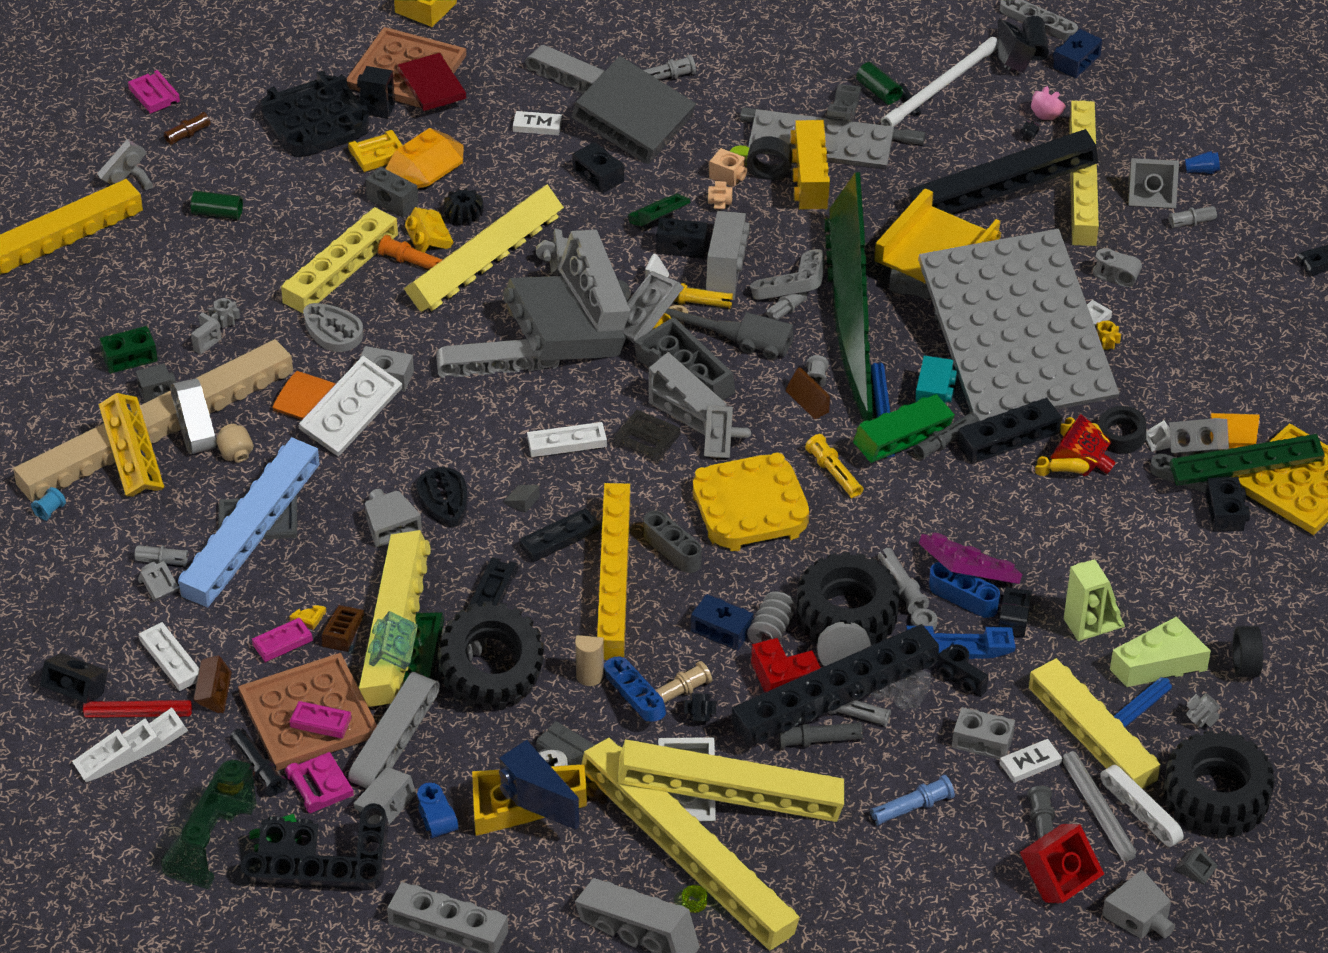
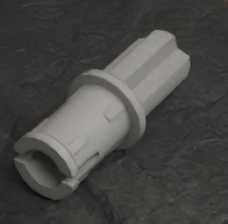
M1214 206L1195 210L1192 207L1184 212L1170 213L1168 219L1172 228L1185 225L1196 226L1197 223L1214 220L1217 218V212Z
M806 292L780 297L778 302L767 310L768 318L779 320L787 313H793L795 307L807 300Z
M138 545L136 546L134 556L137 561L155 563L164 561L166 564L186 567L188 550L165 548V545H162L161 548Z

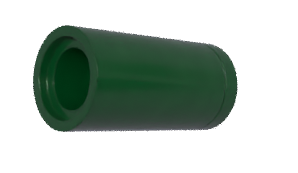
M866 62L858 69L856 74L857 81L887 105L901 98L903 93L902 86L872 62Z
M204 191L193 192L191 198L192 214L240 219L243 211L242 196Z

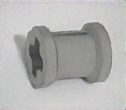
M813 355L806 362L807 374L821 387L826 385L827 377L825 371L829 366L828 360L823 356Z

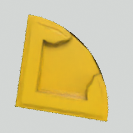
M313 605V608L302 611L298 609L290 615V621L300 617L307 628L314 630L325 615L326 607Z

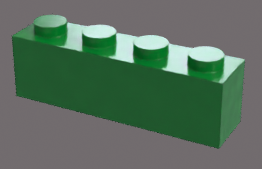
M937 394L928 398L923 397L913 404L903 405L898 410L883 413L876 419L862 422L857 427L853 443L872 463L924 441L932 432H939L949 426L955 414Z

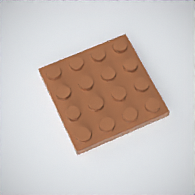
M384 27L347 77V86L352 90L360 91V88H357V79L364 72L366 66L393 70L395 101L421 108L398 72L397 64L440 52L452 72L455 73L467 56L466 48Z
M341 653L238 686L241 699L270 760L276 765V771L284 769L292 763L299 764L327 752L331 753L367 741L377 727ZM298 701L351 712L352 718L343 739L290 728V719Z

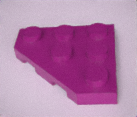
M932 533V536L921 534L919 544L951 572L1017 584L1021 581L1023 574L1010 561L998 560L981 553L975 547L963 546L948 540L945 535L939 533Z

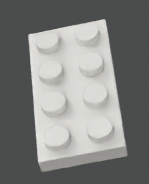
M362 356L299 423V429L339 457L402 389V383L365 356Z

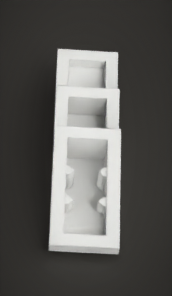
M170 708L151 723L143 719L123 734L117 729L72 762L85 782H89L163 748L186 733L188 729L173 708Z

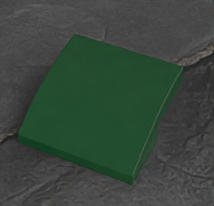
M678 193L665 197L628 214L629 223L638 226L646 225L691 203L690 198Z

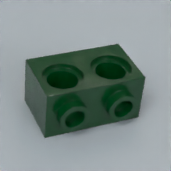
M148 326L99 338L102 356L110 374L158 361L156 345Z

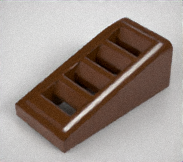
M339 605L321 636L322 646L348 652L364 616V610ZM342 613L351 614V615H355V616L352 617V616L342 615Z

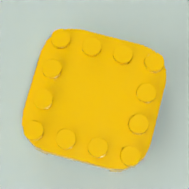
M781 453L759 455L714 464L705 468H698L695 471L693 499L697 502L708 530V538L712 544L717 543L720 546L730 548V551H740L741 545L783 536H789L790 540L796 539L809 524L807 500L792 466Z

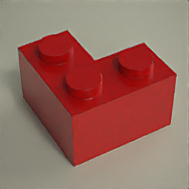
M778 638L752 644L751 665L764 692H768L821 668L813 651L787 657Z

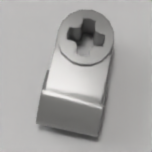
M1103 248L1096 252L1097 264L1093 267V275L1098 279L1116 283L1120 286L1132 287L1141 271L1142 264L1134 256Z

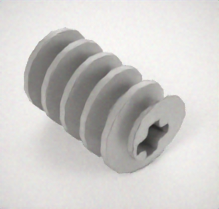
M782 592L768 593L748 628L747 635L754 644L778 638L780 642L786 627L789 625V620L797 609L795 600Z

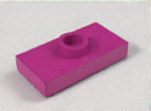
M300 617L252 638L254 648L265 662L313 641L311 632Z
M298 701L290 719V728L343 739L352 718L351 712Z

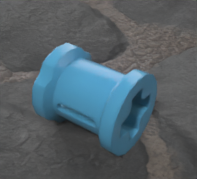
M50 487L40 500H34L31 503V508L36 516L47 521L51 517L52 512L58 507L62 508L65 506L66 500L58 489Z

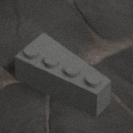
M675 317L634 341L637 360L646 366H652L669 352L722 400L736 393L733 372Z

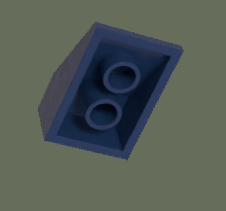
M525 740L499 757L500 790L508 800L512 799L519 807L574 830L580 827L578 796L528 740Z

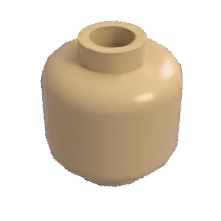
M228 424L221 428L216 439L223 458L227 461L235 460L236 463L247 460L254 447L246 428L237 424Z

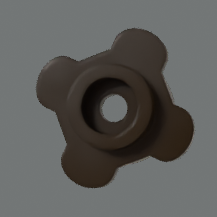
M586 776V795L593 801L599 800L601 804H606L607 795L599 789L594 781H591Z

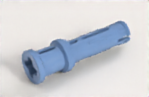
M942 775L938 781L928 785L923 783L916 788V791L870 809L871 817L873 820L877 819L875 823L878 826L923 806L924 808L933 807L937 801L945 798H954L955 793L952 783L946 775Z

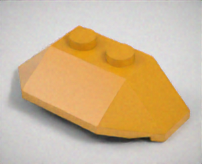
M428 128L396 149L385 169L416 184L417 188L426 187L463 163L464 145L445 133Z

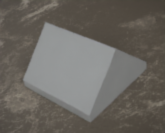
M1131 158L1128 178V206L1176 208L1179 161Z

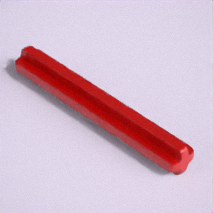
M190 700L90 701L87 704H83V715L86 718L159 717L170 708H173L178 716H191L192 703Z

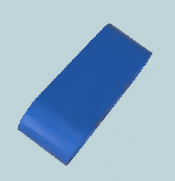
M936 562L931 566L929 589L932 593L984 618H990L997 614L1000 591L995 585L976 576L951 572L940 562Z

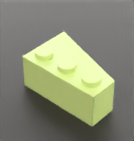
M1096 560L1081 562L1071 566L1064 620L1077 641L1125 627L1120 616V610L1115 602L1116 599L1111 584Z
M1175 617L1115 648L1112 652L1110 670L1126 687L1154 682L1160 677L1173 675L1178 677L1183 676V673L1207 671L1211 650Z

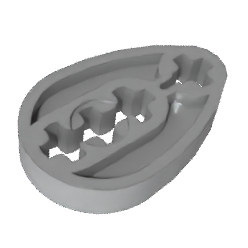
M311 303L304 308L303 314L306 328L311 337L324 349L333 352H344L357 347L363 339V325L357 316L339 307L327 304Z

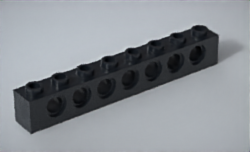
M923 624L917 625L733 706L732 725L748 747L765 742L770 737L787 732L806 721H812L824 713L834 711L851 701L859 700L876 690L884 689L887 685L901 679H906L916 672L931 668L934 664L938 663L939 644Z

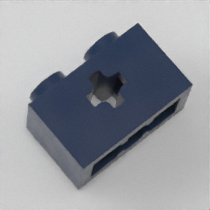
M1079 29L1075 34L1070 35L1063 45L1055 49L1053 53V68L1077 78L1101 56L1103 39Z
M706 594L691 614V631L738 651L748 638V628L752 624L754 614L744 608H739L720 598Z

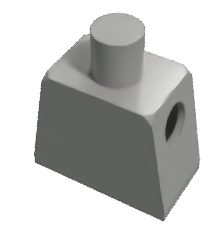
M375 489L369 494L370 500L365 502V514L376 548L388 544L391 534L417 530L422 532L420 513L399 491L384 494L381 489Z
M1143 870L1139 871L1104 900L1102 916L1140 939L1152 930L1156 931L1163 938H1167L1175 928V924L1167 919L1171 905L1170 899Z

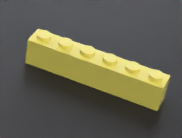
M1056 658L1030 672L1029 689L1106 769L1112 765L1119 766L1142 789L1158 780L1160 769L1158 759L1141 745L1137 737L1132 736L1124 728L1119 719L1114 718L1105 705L1089 692L1087 686L1080 683L1072 675L1071 670L1067 666H1064Z

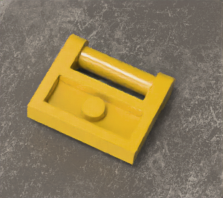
M393 130L385 131L383 135L364 141L348 143L351 155L355 157L364 172L388 165L395 150L402 146Z

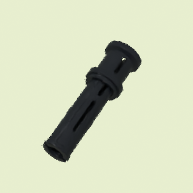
M239 728L233 731L230 735V741L251 766L253 778L257 782H261L264 786L265 794L268 797H273L284 792L288 782L284 776L278 774L274 762L267 760L245 729L242 728L240 730Z

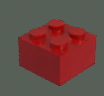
M1061 824L1020 852L1042 900L1047 903H1064L1104 875L1081 824Z

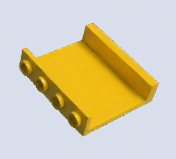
M924 189L876 242L874 261L926 283L918 261L919 254L999 240L1001 237V232L999 231L1000 220L996 219L987 230L933 207V192Z

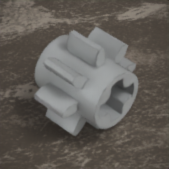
M227 298L214 301V308H208L209 316L214 317L222 328L234 326V319H240L236 302H232Z
M1205 693L1201 698L1195 694L1187 702V707L1190 710L1186 714L1197 726L1202 727L1206 723L1211 727L1219 719L1220 715L1217 711L1220 709V706L1208 694Z

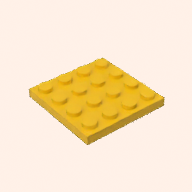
M1289 423L1269 442L1309 434ZM1321 441L1320 443L1325 454L1323 461L1231 476L1239 477L1240 486L1245 488L1247 496L1312 535H1315L1328 522V445Z

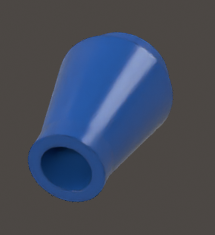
M1212 151L1185 159L1186 172L1214 174L1215 171H1220L1218 152L1212 153Z

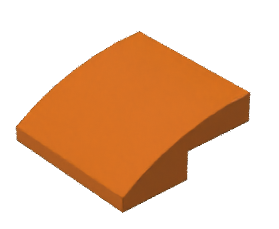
M296 371L281 390L272 408L276 412L303 420L336 383Z

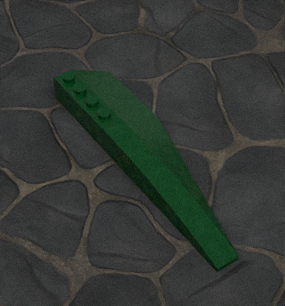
M855 172L829 208V218H824V233H829L825 234V249H830V251H826V265H831V267H827V282H832L838 343L846 376L864 422L872 420L873 411L871 366L869 364L870 343L868 342L869 320L860 172Z

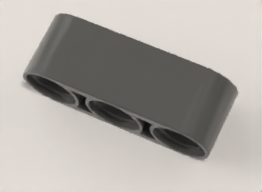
M654 510L645 514V540L681 571L686 573L697 572L702 565L701 544L663 512Z

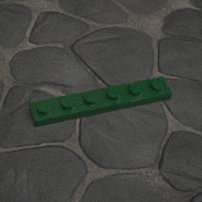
M1312 434L1173 458L1170 460L1169 465L1176 486L1207 481L1208 478L1231 477L1323 461L1325 454L1318 435Z

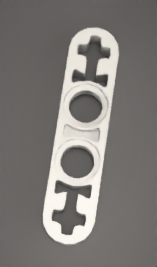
M1112 765L1101 772L1100 776L1103 785L1123 804L1126 803L1130 806L1129 810L1141 822L1145 821L1149 825L1148 828L1167 847L1170 848L1183 840V831L1179 824L1119 766Z

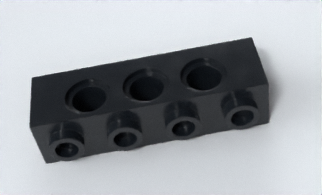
M1046 397L958 428L957 446L969 462L975 464L1059 434L1062 416Z

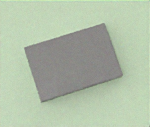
M651 271L627 302L630 309V317L626 322L624 330H621L626 337L625 339L634 343L635 340L650 332L684 287L675 280Z

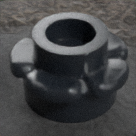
M1036 120L1026 121L1020 131L1023 134V140L1026 138L1031 142L1037 135L1041 126L1036 123Z

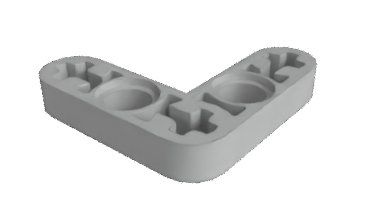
M813 249L805 252L801 256L797 273L759 279L751 283L750 288L753 298L757 300L818 288L821 285L825 268L822 250Z

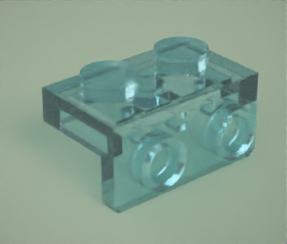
M391 611L383 619H378L372 630L375 636L368 649V653L371 654L369 665L374 667L380 659H383L405 670L411 662L418 624Z

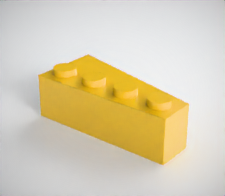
M585 764L551 766L578 796L579 808L587 806ZM499 770L472 771L476 836L545 818L519 807L512 799L508 800L500 790L501 777Z

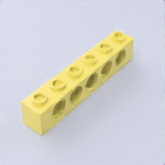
M376 207L363 215L358 222L349 227L345 233L332 241L326 249L317 254L306 266L302 267L294 276L284 282L281 286L283 303L303 313L307 305L322 301L378 253L379 243L384 235H390L392 239L398 235L397 218Z

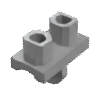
M554 229V239L551 242L543 240L536 247L537 257L550 262L551 275L553 276L560 274L558 268L568 238H563L562 230Z

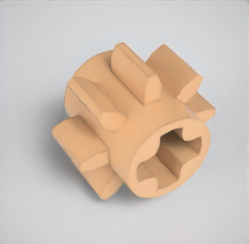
M715 181V186H709L708 204H714V209H725L726 205H732L733 187H726V181Z

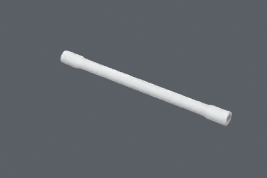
M990 37L978 46L975 51L904 104L885 115L881 119V124L892 127L897 125L905 116L980 60L998 49V39Z

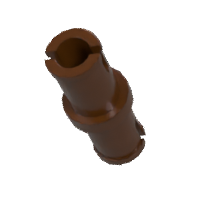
M202 112L188 121L185 119L180 122V125L163 132V136L170 145H173V143L187 136L189 138L194 136L195 132L210 126L211 122L208 115Z

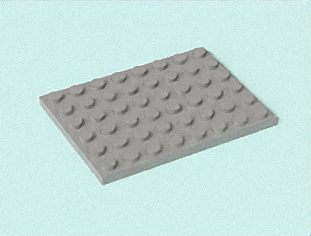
M1059 229L919 254L918 261L952 360H954L953 363L969 410L974 412L980 421L1046 397L1056 410L1118 398L1119 391Z

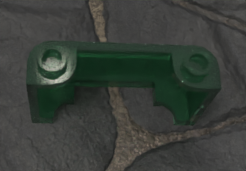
M228 760L217 769L198 795L162 857L161 866L165 876L209 890L215 879L214 873L209 871L205 849L210 841V833L219 818L232 822L234 817L240 813L251 815L257 805L251 764L239 760Z

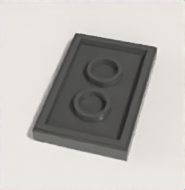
M297 496L294 497L284 512L276 519L270 530L266 531L262 540L297 538ZM241 498L219 499L218 530L222 526L225 517L230 516L235 510Z

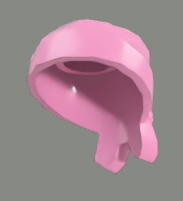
M1048 86L1044 87L1042 91H1035L1032 97L1031 109L1041 120H1055L1063 113L1066 106L1058 99L1059 92H1055L1052 95L1049 94Z

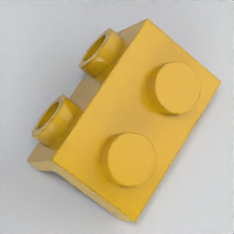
M415 207L410 216L407 217L405 228L416 250L425 253L429 245L444 249L451 248L454 242L440 213L436 210Z

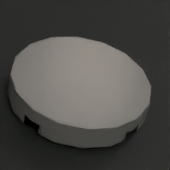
M838 622L828 626L820 634L817 654L821 663L827 666L870 647L871 642L865 629L858 624Z

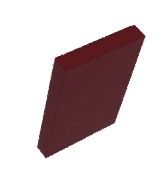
M440 52L397 64L398 72L423 111L466 99L465 90Z

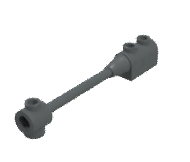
M618 280L624 297L628 302L631 298L630 287L626 282ZM670 308L665 312L671 318L675 317L680 322L716 331V333L740 345V349L744 353L752 354L755 349L763 351V355L769 360H776L778 356L785 357L793 342V324L746 312L742 322L715 321Z

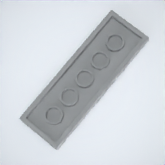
M756 109L749 148L756 139L772 136L785 141L791 150L795 149V144L790 142V130H795V120H824L827 162L887 169L894 134V127Z

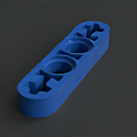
M620 656L613 657L604 663L607 680L644 720L654 722L666 715L663 698L627 659Z

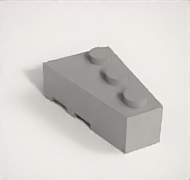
M669 352L649 367V403L705 435L707 405L727 406V404Z

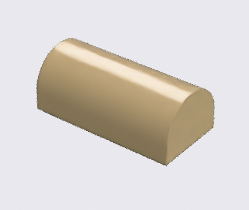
M576 635V678L582 685H597L604 676V638Z

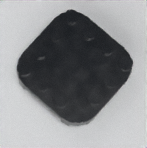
M325 71L316 72L317 80L280 92L274 86L267 89V95L260 101L263 120L280 145L287 152L291 153L292 156L301 157L355 140L369 132L367 106L361 105L347 86V78L342 74L337 77L326 75Z

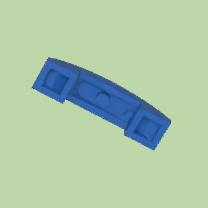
M906 626V630L911 629L915 626ZM924 626L939 644V653L950 645L959 644L968 649L969 659H984L1012 653L1016 648L1011 627H986L984 634L934 633L933 626Z

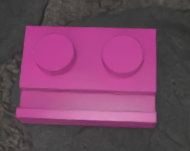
M158 70L154 71L155 74L151 76L146 74L128 82L130 91L150 114L170 106L173 101L180 102L179 94Z

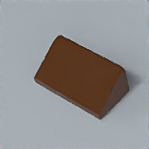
M797 368L786 388V392L814 419L829 413L830 395L802 368Z
M219 655L205 658L201 661L194 701L216 713H224L232 671Z

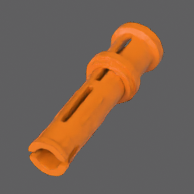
M387 234L383 236L378 247L379 255L384 256L386 254L396 258V261L400 263L407 261L428 270L443 260L411 248L408 242L404 241L401 243L392 239Z

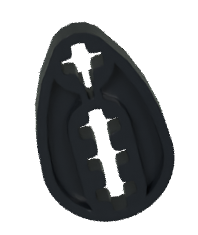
M447 467L432 468L424 472L418 478L416 485L417 496L422 507L435 521L445 527L453 528L459 526L466 515L468 506L467 486L464 477L458 471ZM435 478L442 480V488L445 489V496L448 499L441 497V491L438 489ZM448 509L450 510V513L455 517H450L448 515Z

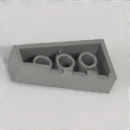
M717 211L707 258L706 290L733 293V300H735L738 275L743 267L750 223L745 222L746 213Z
M571 231L558 268L559 272L597 332L624 330L626 322L630 317V309L598 231Z
M596 878L591 880L575 900L580 920L611 936L618 933L624 942L635 948L640 944L652 953H696L700 948L690 911L682 905H675L658 897H650L633 889H626L609 881L605 882Z

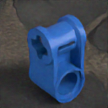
M435 783L421 785L417 792L420 802L418 810L426 830L431 832L430 838L432 839L458 830L456 815L452 807L449 806L441 787Z

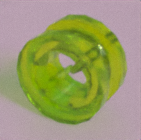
M698 885L687 886L682 892V906L689 909L691 913L703 911L707 906L706 890ZM689 897L699 898V901L696 902L694 899L689 901Z

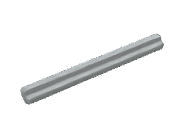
M1074 751L1065 753L1063 755V764L1120 858L1124 862L1134 859L1136 857L1135 848L1079 756Z

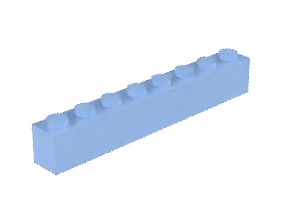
M292 437L286 445L281 446L276 458L272 463L270 462L266 465L261 477L252 483L249 492L238 501L235 510L230 516L225 517L220 529L216 534L210 536L205 548L195 555L190 567L181 573L178 580L181 597L207 608L210 606L263 539L266 531L270 530L276 519L284 512L320 465L318 448Z

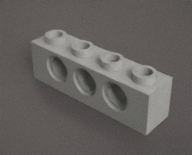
M401 882L387 907L390 925L477 953H498L508 934V916L503 915L499 911L481 908L471 902L456 900L443 893L425 890L418 885Z

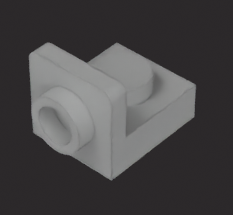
M203 312L198 315L200 327L191 333L193 350L200 355L222 339L219 322L214 317H210Z
M164 561L158 564L155 562L149 563L141 569L138 581L140 584L144 583L154 602L178 591L179 587Z

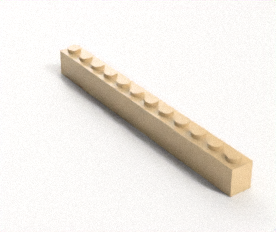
M274 339L197 377L202 387L209 414L222 410L226 405L236 400L244 399L248 394L258 389L266 388L268 384L278 379L286 378L293 372L292 356ZM171 391L140 405L151 443H156L162 437L181 430ZM102 424L14 467L13 470L16 485L33 502L34 500L41 499L50 487L56 489L68 487L72 482L84 476H90L94 471L106 465H112L116 461L105 424Z

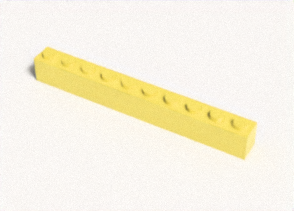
M607 738L584 751L581 765L585 764V775L591 781H594L599 789L769 951L795 934L800 918L791 907H788L772 889L768 888L752 870H749L733 852H730L714 834H711L700 824L696 817L683 808L677 799L665 791L618 783L619 756L622 747L618 746L610 738Z

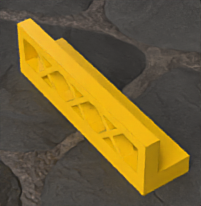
M120 393L112 395L101 402L99 408L125 495L133 497L145 489L155 491L164 489L165 487L138 398ZM127 404H130L132 412L128 409ZM148 473L151 475L153 481L149 480Z

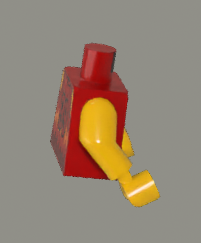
M1080 414L1076 420L1068 417L1065 419V424H1061L1060 433L1064 437L1051 455V462H1049L1047 457H1039L1035 466V473L1040 476H1046L1050 473L1051 469L1053 472L1067 471L1088 476L1096 466L1105 474H1108L1116 463L1104 454L1110 445V440L1103 434L1098 424L1091 423L1083 415Z

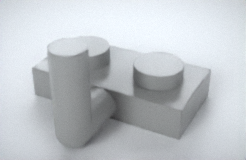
M128 139L97 173L100 179L111 185L124 180L131 173L138 178L145 190L153 188V184L144 170L137 167V164L147 154L143 147Z
M707 405L704 456L730 458L731 437L749 438L751 436V430L747 427H732V406Z

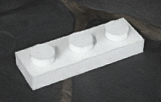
M602 422L527 432L531 457L607 447V439Z
M163 622L139 633L140 642L179 691L197 683L198 666Z

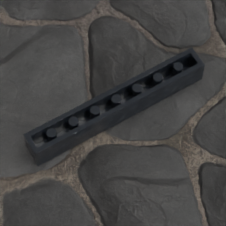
M1087 129L908 189L910 203L924 189L933 192L932 206L951 214L1099 163L1097 147Z

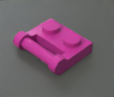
M330 752L301 764L292 763L285 768L284 772L287 778L293 780L305 800L304 806L309 813L354 796L351 785ZM309 773L322 796L318 797L313 794L303 775Z

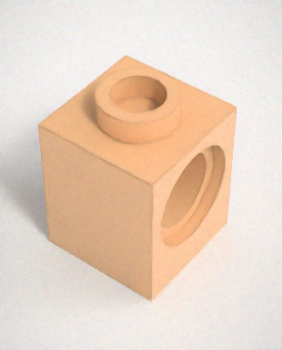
M720 148L709 161V178L713 180L726 181L727 185L734 187L739 180L743 181L746 177L745 157Z

